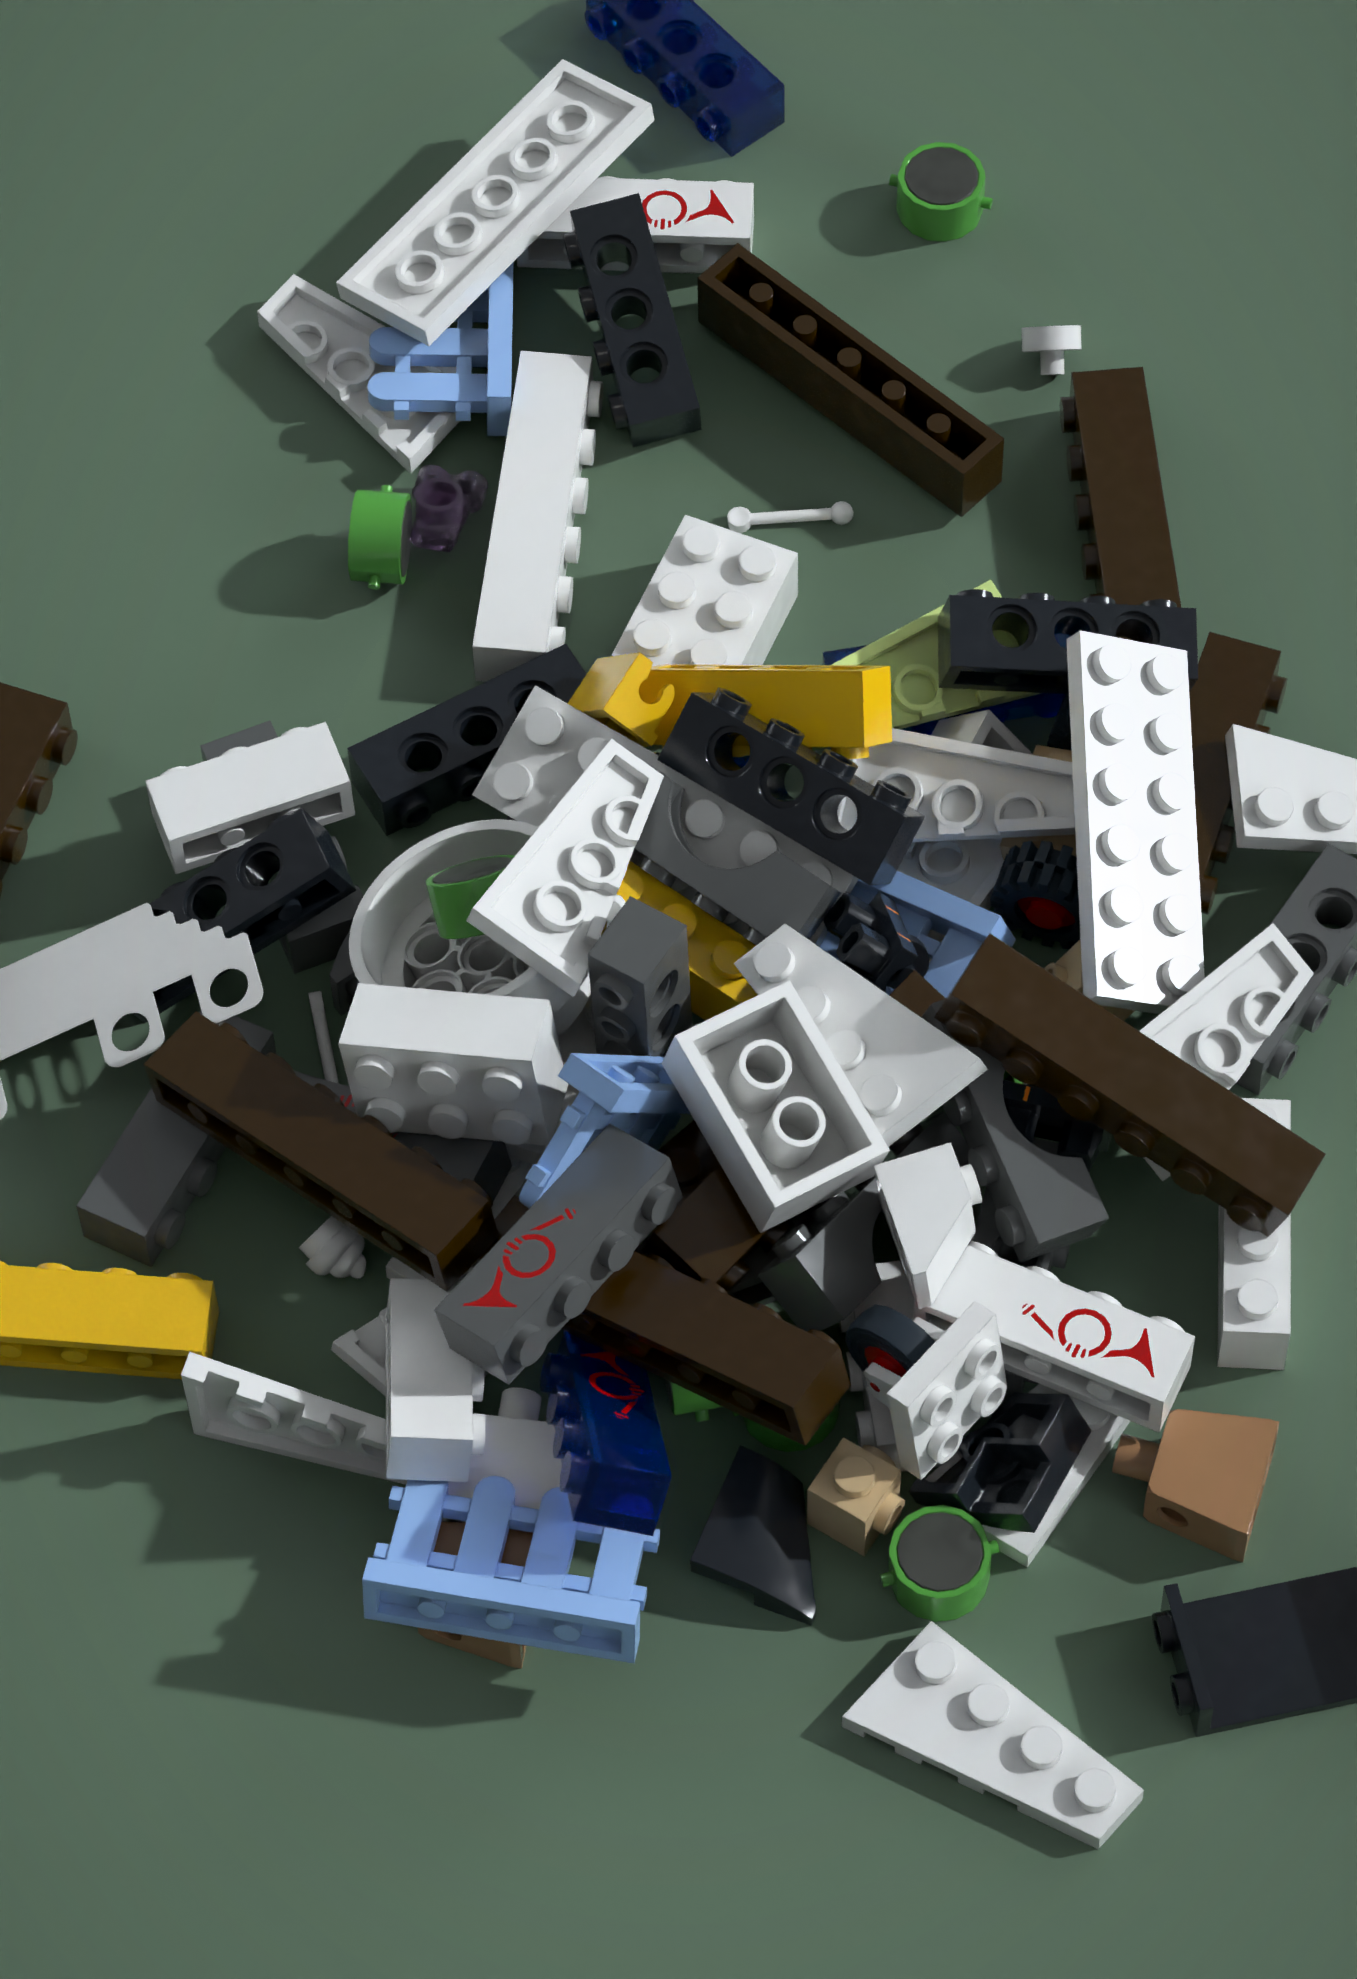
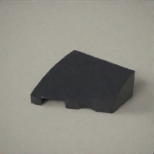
M1014 1393L992 1413L991 1418L985 1425L970 1432L962 1439L956 1451L961 1459L935 1482H929L925 1478L922 1480L918 1478L913 1482L908 1492L916 1503L925 1507L946 1505L964 1510L978 1520L981 1525L1035 1533L1092 1430L1068 1394Z
M740 1445L690 1559L691 1572L754 1594L755 1606L812 1626L816 1617V1603L803 1483L778 1463Z

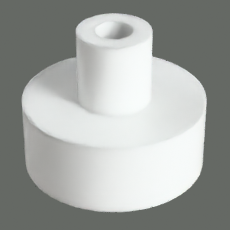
M1081 325L1021 328L1022 352H1040L1041 375L1065 374L1064 351L1082 350Z

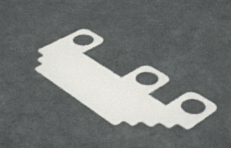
M144 903L1 968L0 1061L92 1019L95 1022L104 1060L109 1066L114 1068L122 1067L149 1055L161 1047L165 1037L153 992L192 975L202 1014L214 1023H220L255 1007L263 997V987L248 935L243 932L232 938H225L223 929L219 925L203 932L196 919L176 924L172 912L169 911L160 916H154L151 905ZM228 969L242 971L248 980V989L243 999L230 1007L216 1005L210 997V986L214 978L219 973ZM130 1013H139L145 1016L150 1028L146 1041L139 1048L132 1051L117 1049L112 1042V1030L116 1022ZM0 1078L1 1120L7 1111V1101Z

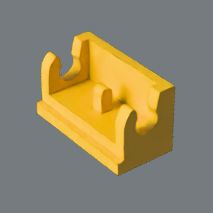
M637 652L597 658L567 704L637 744L648 747L652 746L658 737L654 731L674 700L675 689L671 684L665 685L658 691V697L653 703H645L639 695V687L644 680H647L653 662L642 653Z

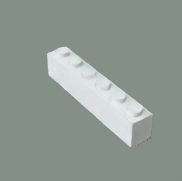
M531 351L520 352L472 645L475 681L491 680L565 644L566 630L565 627H558L559 614L570 613L573 598V577L566 576L567 563H578L581 544V528L573 527L575 514L586 513L588 501V478H581L583 465H593L595 456L596 430L588 429L590 417H600L603 402V382L593 381L592 356Z

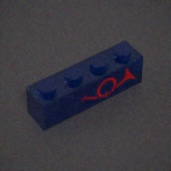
M564 1331L557 1354L549 1352L545 1358L541 1372L540 1390L541 1392L548 1393L549 1397L546 1420L548 1425H553L555 1428L553 1456L554 1458L561 1459L560 1491L568 1493L572 1519L576 1522L653 1536L672 1475L647 1370Z

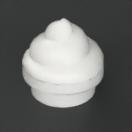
M332 1216L299 1247L310 1259L306 1265L317 1275L331 1273L337 1278L348 1276L361 1278L364 1276L366 1260L362 1255L365 1244L363 1236Z

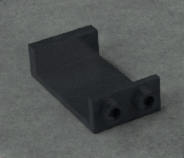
M1357 1567L1183 1603L1177 1583L1164 1586L1160 1612L1152 1614L1155 1639L1161 1654L1168 1652L1172 1654L1177 1674L1170 1676L1174 1705L1179 1716L1189 1714L1195 1737L1357 1703Z

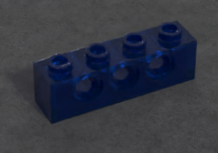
M586 0L584 17L587 26L594 36L599 40L606 39L621 53L625 63L634 73H642L658 88L660 95L669 106L673 108L679 107L694 121L697 130L704 139L709 142L715 141L731 157L785 122V85L693 0Z

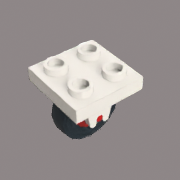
M976 1301L946 1331L920 1317H915L911 1320L906 1315L890 1307L877 1304L862 1312L846 1331L845 1342L849 1352L864 1376L871 1381L866 1386L867 1391L890 1409L900 1466L920 1480L937 1463L947 1462L958 1450L963 1435L981 1416L987 1417L999 1407L1005 1396L1007 1381L996 1314Z

